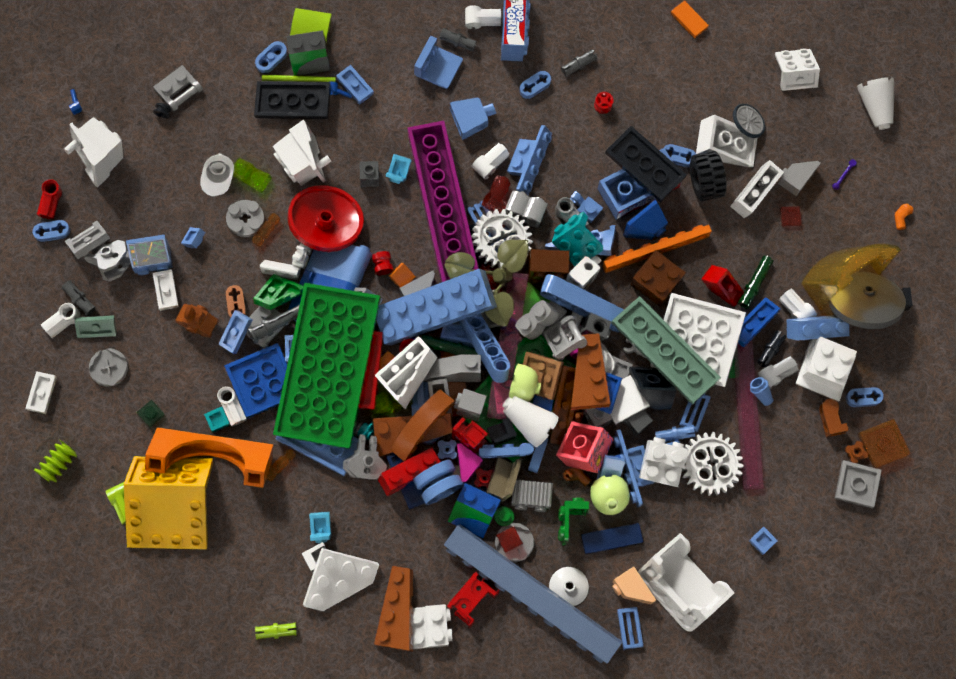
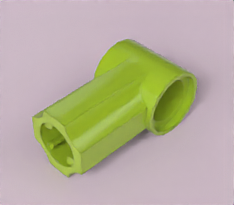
M124 482L105 491L122 525L126 524Z

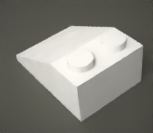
M712 115L701 120L696 154L716 151L723 163L752 168L754 166L757 138L747 137L740 132L735 123L717 115Z

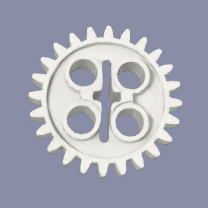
M495 209L493 214L491 211H488L486 216L483 214L480 220H477L476 226L472 229L475 233L472 234L471 238L475 239L473 246H477L475 253H481L479 259L486 258L484 264L490 261L492 268L496 264H498V268H502L504 263L498 260L495 248H499L504 241L528 240L529 245H531L533 241L528 238H530L532 233H526L529 226H523L525 220L518 221L519 215L512 217V211L507 215L505 209L499 214V211ZM502 225H506L509 230H505ZM486 232H490L493 237H489Z
M705 432L703 438L697 435L696 441L690 439V445H685L684 448L688 449L685 467L682 468V471H686L683 478L690 479L687 485L695 484L693 490L699 487L700 494L707 490L708 496L712 494V491L719 495L720 489L726 493L727 487L730 489L734 487L732 482L737 483L739 481L736 476H741L742 472L738 469L743 468L744 465L738 462L743 457L737 456L740 449H733L736 443L729 444V437L722 440V434L716 438L714 432H712L710 437ZM707 447L710 448V456L706 449ZM714 449H720L723 452V456H716ZM701 452L704 455V460L697 459L695 453ZM710 458H711V462H712V463H715V465H714V467H713V471H712V466H711L710 464H709V465L707 464V463L709 462ZM720 467L727 470L726 476L719 473L718 469ZM706 471L708 479L701 478L699 472ZM713 472L716 477V480H713Z

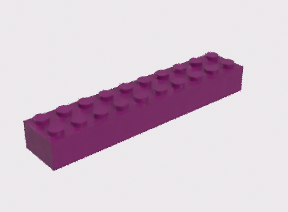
M439 121L408 127L409 144L439 277L442 283L450 280L445 268V260L450 255L459 252L468 253L475 259L473 269L477 270L478 264L445 122Z

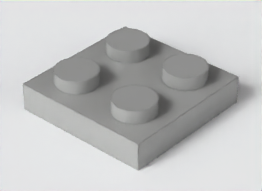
M843 460L834 499L874 508L881 470Z

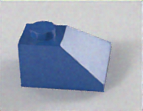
M656 200L627 222L623 233L625 238L652 240L656 236L658 238L666 232L665 228L668 222Z

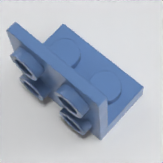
M430 36L414 65V75L447 90L463 58L437 46V38Z

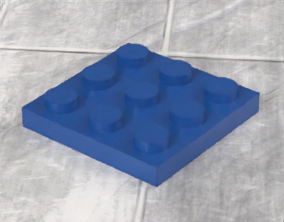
M278 343L224 365L247 419L279 406L287 362Z

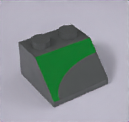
M323 30L286 36L294 76L330 71Z

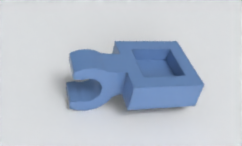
M577 191L570 198L579 207L577 209L579 213L585 212L588 216L587 221L590 223L603 209L602 206L589 196L584 200Z

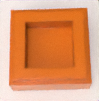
M401 263L389 275L399 288L410 283L416 277L404 263Z

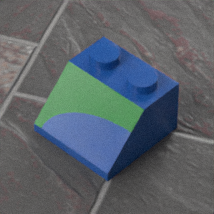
M465 483L448 522L455 526L461 524L470 532L483 539L501 500Z

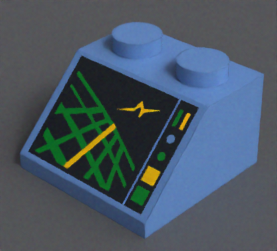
M165 235L126 240L131 266L135 274L147 275L149 271L157 270V272L173 268L170 246Z

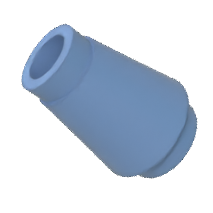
M762 377L752 380L750 391L764 406L770 405L773 402L768 381Z

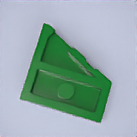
M273 274L253 298V301L258 306L272 310L302 295L304 286Z

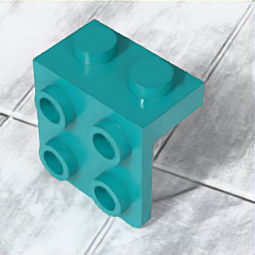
M584 211L579 215H573L564 225H558L554 230L555 233L552 239V243L559 250L569 251V261L574 266L585 256L591 259L602 252L604 248L585 227L588 216Z

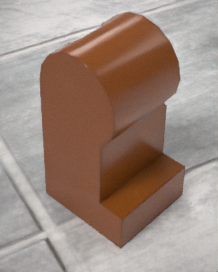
M833 399L825 400L819 408L826 438L842 435L849 431L847 423L841 424L838 414L839 404Z

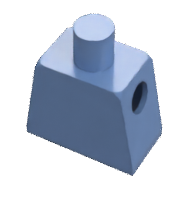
M480 98L450 103V112L462 140L488 127V116L496 114L494 105L483 106Z

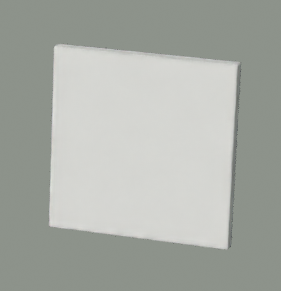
M631 375L622 379L613 411L610 414L615 424L650 407L649 403L639 392Z

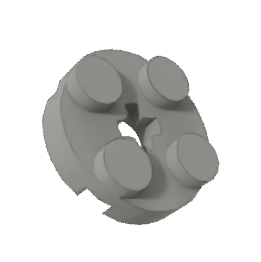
M240 200L229 206L226 222L229 229L234 234H237V236L251 237L257 234L263 226L264 213L257 202ZM244 214L251 217L247 220V223L240 220Z

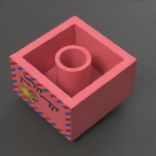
M571 422L556 456L568 467L599 473L604 457L607 455L614 439L604 428Z

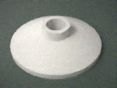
M564 567L553 574L550 579L549 589L571 605L576 606L586 598L589 584L586 576L580 570L573 567ZM566 583H572L573 588L567 589Z

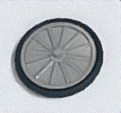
M739 104L734 108L733 120L740 132L750 138L761 137L765 131V122L759 111L748 104Z

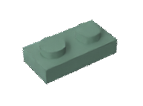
M114 316L75 318L77 338L116 336L117 334Z

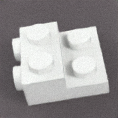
M654 437L653 441L647 440L639 478L678 487L682 468L685 467L688 449L684 448V444L673 442L672 445L665 444V439Z
M445 604L413 608V615H411V626H413L411 644L413 649L449 646L448 641H452V630L447 629V621H451L450 609H446Z

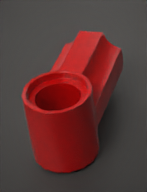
M49 179L42 185L43 192L37 216L45 219H54L59 198L62 196V189L55 180ZM56 187L54 193H48L50 188Z

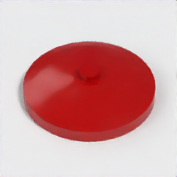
M325 185L312 186L300 191L292 199L287 216L289 228L295 238L305 246L322 252L340 251L351 246L360 236L364 222L362 209L350 194L339 188Z

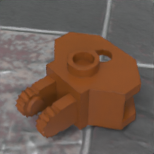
M184 304L175 320L176 323L183 326L187 331L208 338L212 337V331L215 325L219 323V319L209 314L207 308L201 305L196 307L192 304Z

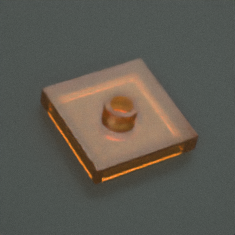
M895 419L858 433L874 468H879L911 454Z

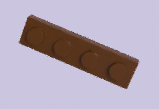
M562 366L553 413L559 418L554 429L550 428L549 443L561 445L573 421L574 410H571L576 368Z

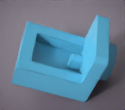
M393 154L389 171L386 173V177L390 178L389 181L397 184L406 181L412 159Z
M330 512L310 513V541H315V543L327 542L332 535Z

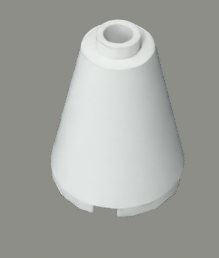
M887 77L867 81L868 85L864 87L862 83L857 86L874 127H879V130L888 129L893 124L895 83L893 77L890 80Z
M516 396L513 398L508 397L503 404V412L534 447H538L549 436L547 433L550 428L554 429L559 417L555 413Z

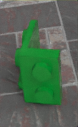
M572 498V501H565L563 506H560L558 519L562 521V526L558 530V541H562V545L566 546L569 540V515H586L589 510V501H584V498Z

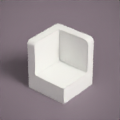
M323 542L302 553L312 573L314 572L321 548L326 549Z

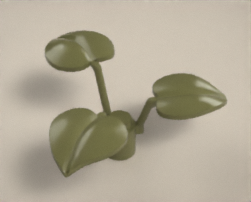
M528 240L504 241L499 246L497 253L498 260L504 263L502 268H497L494 271H485L486 274L492 275L496 283L500 284L493 295L497 308L485 311L488 318L500 326H508L514 312V300L508 293L498 292L505 286V283L511 281L512 273L518 272L523 268L528 256ZM455 253L445 260V268L450 279L475 270L473 269L475 259L468 253Z

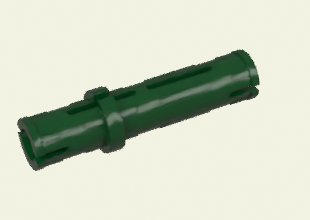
M765 255L762 257L750 282L744 287L745 291L738 302L741 307L749 309L755 295H758L760 285L774 262L771 257Z
M426 334L422 335L423 342L429 348L451 353L455 356L477 355L473 347L462 345L461 342L455 343Z

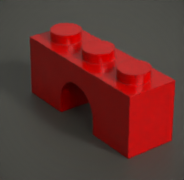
M430 448L382 472L378 481L388 497L403 489L421 472L440 463V460L433 448Z

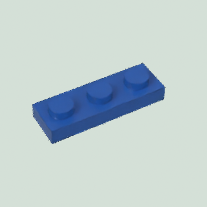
M765 297L745 317L738 344L744 348L779 313L780 308Z

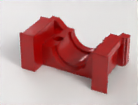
M462 417L452 428V438L454 440L458 439L476 454L486 444L487 441L484 438L488 433L474 421L466 427L464 425L466 419Z
M477 572L471 576L447 605V608L450 610L453 607L457 609L454 616L460 618L469 628L475 623L474 619L469 615L476 605L487 594L494 599L499 594V589L496 592L484 582L485 578L480 582Z

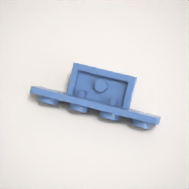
M541 125L536 140H519L507 170L511 175L521 176L516 190L523 191L527 195L532 190L539 167L552 139V133L545 125Z
M616 430L613 437L614 445L616 448L619 447L620 456L625 460L624 467L626 473L624 478L627 485L630 484L632 490L630 492L631 501L633 504L636 503L638 508L643 505L638 488L654 484L653 481L639 478L645 449L643 445L626 449L621 430Z

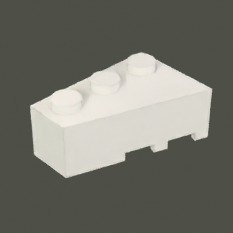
M418 336L375 376L400 405L406 409L435 363L437 356Z

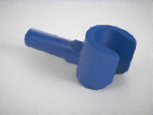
M330 82V95L339 94L348 98L352 97L350 93L338 89V83Z
M71 89L73 103L69 107L72 113L76 115L82 111V108L76 97L75 90Z

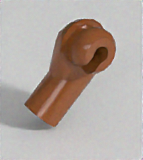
M568 468L563 473L564 480H579L585 487L592 481L581 469Z

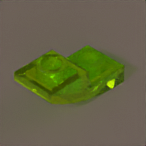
M238 158L234 163L233 177L261 193L272 179L270 174L255 168L252 163Z
M384 391L376 396L375 410H372V413L376 417L404 408L391 394ZM411 399V401L409 402L408 406H410L411 404H413V400H412V399Z

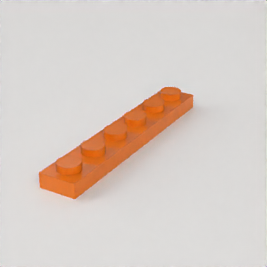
M698 225L692 231H681L675 234V237L661 238L657 243L652 245L651 243L644 244L635 251L629 249L623 252V255L617 257L616 255L609 256L603 263V270L605 273L648 259L655 250L662 254L708 238L712 230L709 225Z

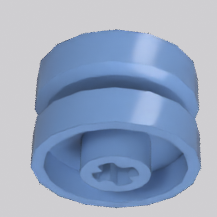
M451 460L435 464L413 479L418 490H425L421 496L426 505L436 503L463 487L464 483L460 476L452 475L455 467Z

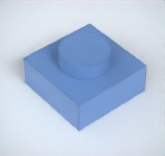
M190 227L181 244L189 248H197L202 243L205 232L200 228Z
M763 526L749 542L763 555L777 540Z

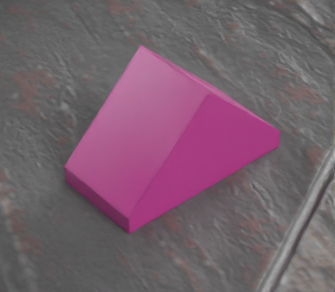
M458 443L457 453L461 480L465 484L469 482L476 470L482 465L483 459L463 444Z

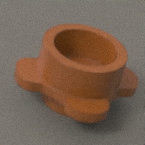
M860 441L845 448V452L848 453V457L853 463L868 457V452L864 450L863 443Z

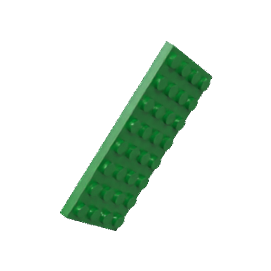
M304 283L273 435L351 449L381 300L380 295Z

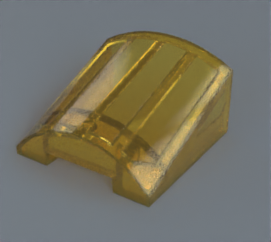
M873 244L835 251L818 261L809 270L801 284L819 310L822 311L836 293L851 284L854 280L851 276L852 274L870 264L875 272L881 275L901 249L895 245Z

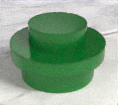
M500 507L496 510L494 519L500 526H509L514 520V513L508 507Z

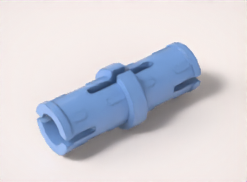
M694 425L680 428L674 426L669 430L655 431L656 438L665 439V442L696 437Z

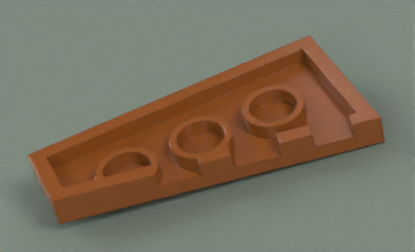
M452 413L440 416L419 443L452 433ZM413 416L373 419L374 436L377 437L376 452H379V457L392 453L391 448Z
M392 566L374 645L413 652V645L411 644V635H413V626H411V615H413V606H411L413 570L409 568Z

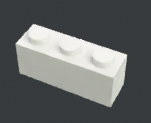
M769 160L760 167L730 207L743 218L753 213L784 172Z

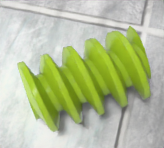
M61 440L62 445L54 444L57 451H49L52 457H44L46 464L39 463L41 470L34 469L37 474L49 483L50 481L57 482L55 474L62 476L60 468L67 470L65 462L72 463L70 456H78L71 447Z

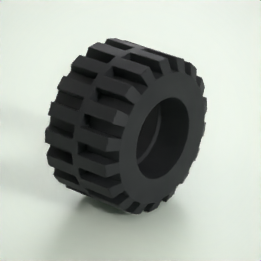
M716 151L692 155L690 160V176L698 199L706 201L724 197L727 181L724 165L719 154Z

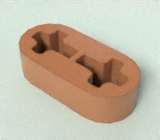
M237 285L230 286L226 290L229 317H232L235 306H238L239 311L246 315L242 289ZM234 290L240 293L237 295V301L235 302L233 296H230Z

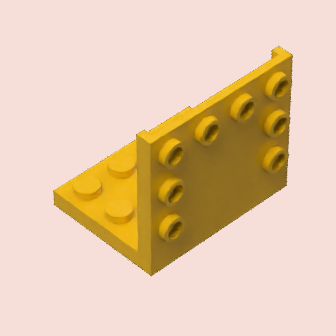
M134 456L123 484L127 548L207 549L206 488L213 467V458H184L172 464L165 473L145 471V457Z

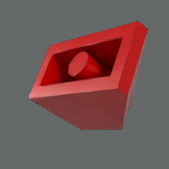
M711 265L701 278L711 292L733 307L736 306L744 293L743 289L726 268Z

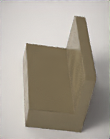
M497 458L487 493L503 502L512 496L521 460L517 459L514 463Z

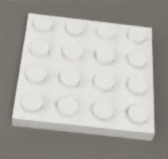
M671 293L664 321L721 377L715 385L725 387L746 312Z

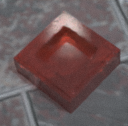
M800 206L780 208L782 226L801 225Z
M514 526L496 535L504 553L523 545Z

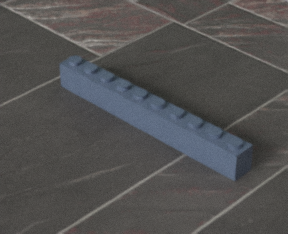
M461 524L457 525L445 542L444 546L447 547L446 551L455 557L457 555L464 559L462 562L469 568L475 567L479 570L478 574L486 580L490 578L495 582V586L503 592L506 590L511 593V598L519 604L523 602L528 606L527 610L536 616L539 614L544 617L543 621L551 627L555 625L561 630V635L567 639L572 638L577 641L576 645L582 650L586 651L588 649L593 653V658L598 662L603 663L604 661L608 663L621 645L622 641Z

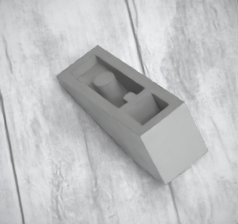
M456 355L436 359L423 382L447 378V382H480L481 355Z

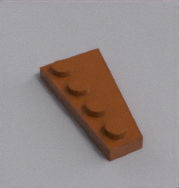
M599 333L582 335L586 338L587 345L584 348H578L571 410L610 407Z

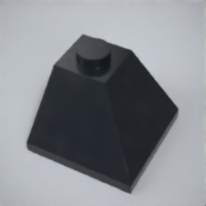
M629 367L639 392L649 405L657 410H671L677 392L676 388L656 368Z

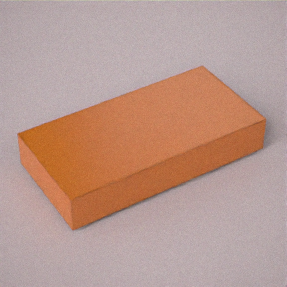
M685 0L670 13L694 39L709 27Z

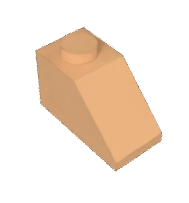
M632 567L612 581L614 592L618 596L621 595L623 599L650 605L656 601L635 567Z

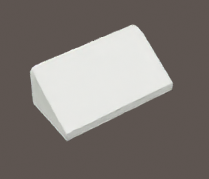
M264 260L260 264L263 274H275L284 278L299 279L300 267Z

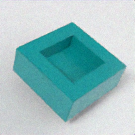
M222 406L204 414L212 433L230 425Z

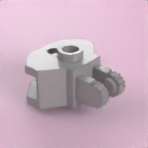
M121 240L97 246L91 250L94 254L88 253L84 256L88 263L98 267L103 280L112 281L121 277L131 264L126 244Z
M360 434L357 450H354V454L343 461V469L352 478L376 480L382 472L386 471L387 464L378 456L379 452H376L377 437H370L369 450L366 451L365 435Z

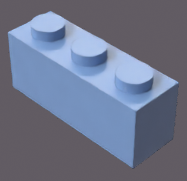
M836 315L787 319L788 339L810 340L818 339L819 337L849 336V324Z

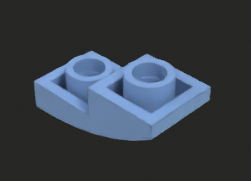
M605 455L597 479L601 476L612 477V475L621 477L625 464L624 458Z

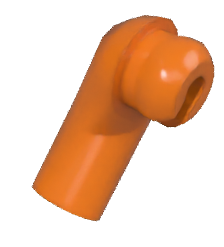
M903 204L895 212L897 230L906 229L905 218L913 213L911 205Z

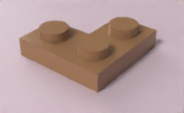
M531 352L525 353L523 365L535 370L538 375V382L542 383L539 395H535L550 400L555 399L564 362Z

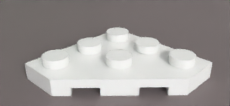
M321 548L303 602L304 607L325 611L373 584L379 567L378 562Z

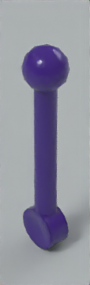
M854 159L849 161L847 169L837 183L833 184L834 190L840 188L841 182L850 169L856 166L857 162Z

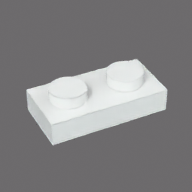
M172 269L153 273L159 310L179 307Z
M36 371L26 405L27 410L43 414L47 413L57 379L55 375Z

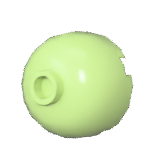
M517 364L509 397L513 398L516 396L529 402L535 394L539 395L542 383L538 382V375L535 370L526 365Z
M612 475V477L601 476L591 486L590 497L592 503L599 512L605 515L619 514L629 503L630 492L628 485L623 478L617 475Z

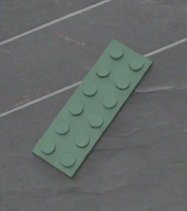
M640 296L612 320L611 323L692 405L721 379Z

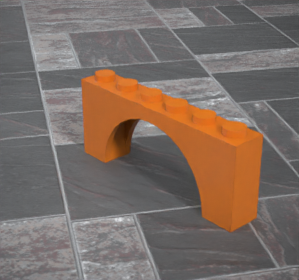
M157 428L145 454V471L165 473L172 464L184 458L214 456L235 464L244 475V485L264 488L272 463L273 444Z

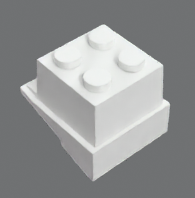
M94 117L79 129L73 123H70L72 142L64 148V151L70 154L76 150L86 166L85 171L96 187H99L110 176L109 172L123 159L122 139L116 132L112 133L104 122L98 121Z
M302 120L289 129L290 133L273 146L276 151L274 156L294 183L298 182L302 186L317 176L322 182H325L322 168L332 161L328 155L319 160L318 154L320 151L316 138L305 121Z
M819 337L817 340L812 339L806 350L796 384L839 402L857 351L823 337Z

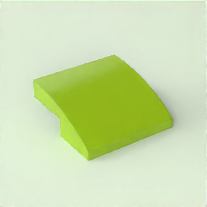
M295 8L290 35L323 30L327 43L332 14Z

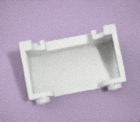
M680 533L639 569L638 573L653 596L684 630L691 632L726 602L734 592L727 583L717 581L713 584L688 557L687 554L690 552L691 546L689 541Z

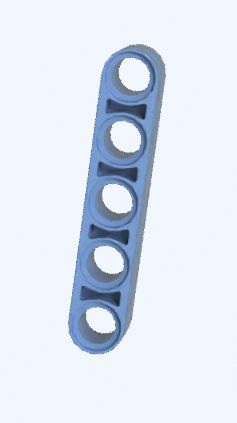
M555 275L545 276L540 295L583 317L593 313L612 322L624 310ZM611 323L609 329H611L612 331L620 332V331Z
M481 313L460 320V325L477 354L481 355V361L491 378L497 383L506 382L509 377L510 362Z

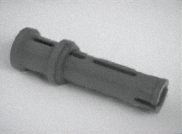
M300 304L269 321L262 320L261 324L253 328H247L253 343H258L259 339L267 335L271 336L274 333L273 331L296 320Z

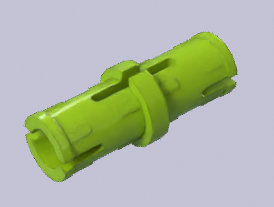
M296 622L281 625L273 623L271 626H255V632L264 631V633L255 634L256 640L271 637L279 639L281 636H297V630L288 631V629L296 628Z

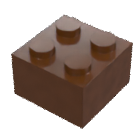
M531 249L528 282H532L536 286L543 285L546 275H555L566 280L569 274V251Z
M655 250L632 278L630 285L661 307L683 280L686 272Z

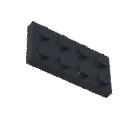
M257 81L254 116L255 118L329 119L331 83Z
M632 126L605 152L607 156L660 203L687 176L686 173Z

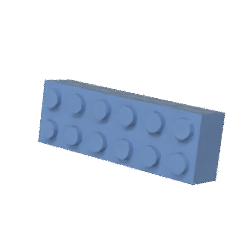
M477 269L379 305L377 323L380 332H383L384 344L394 345L405 339H411L497 308L486 272L482 269Z

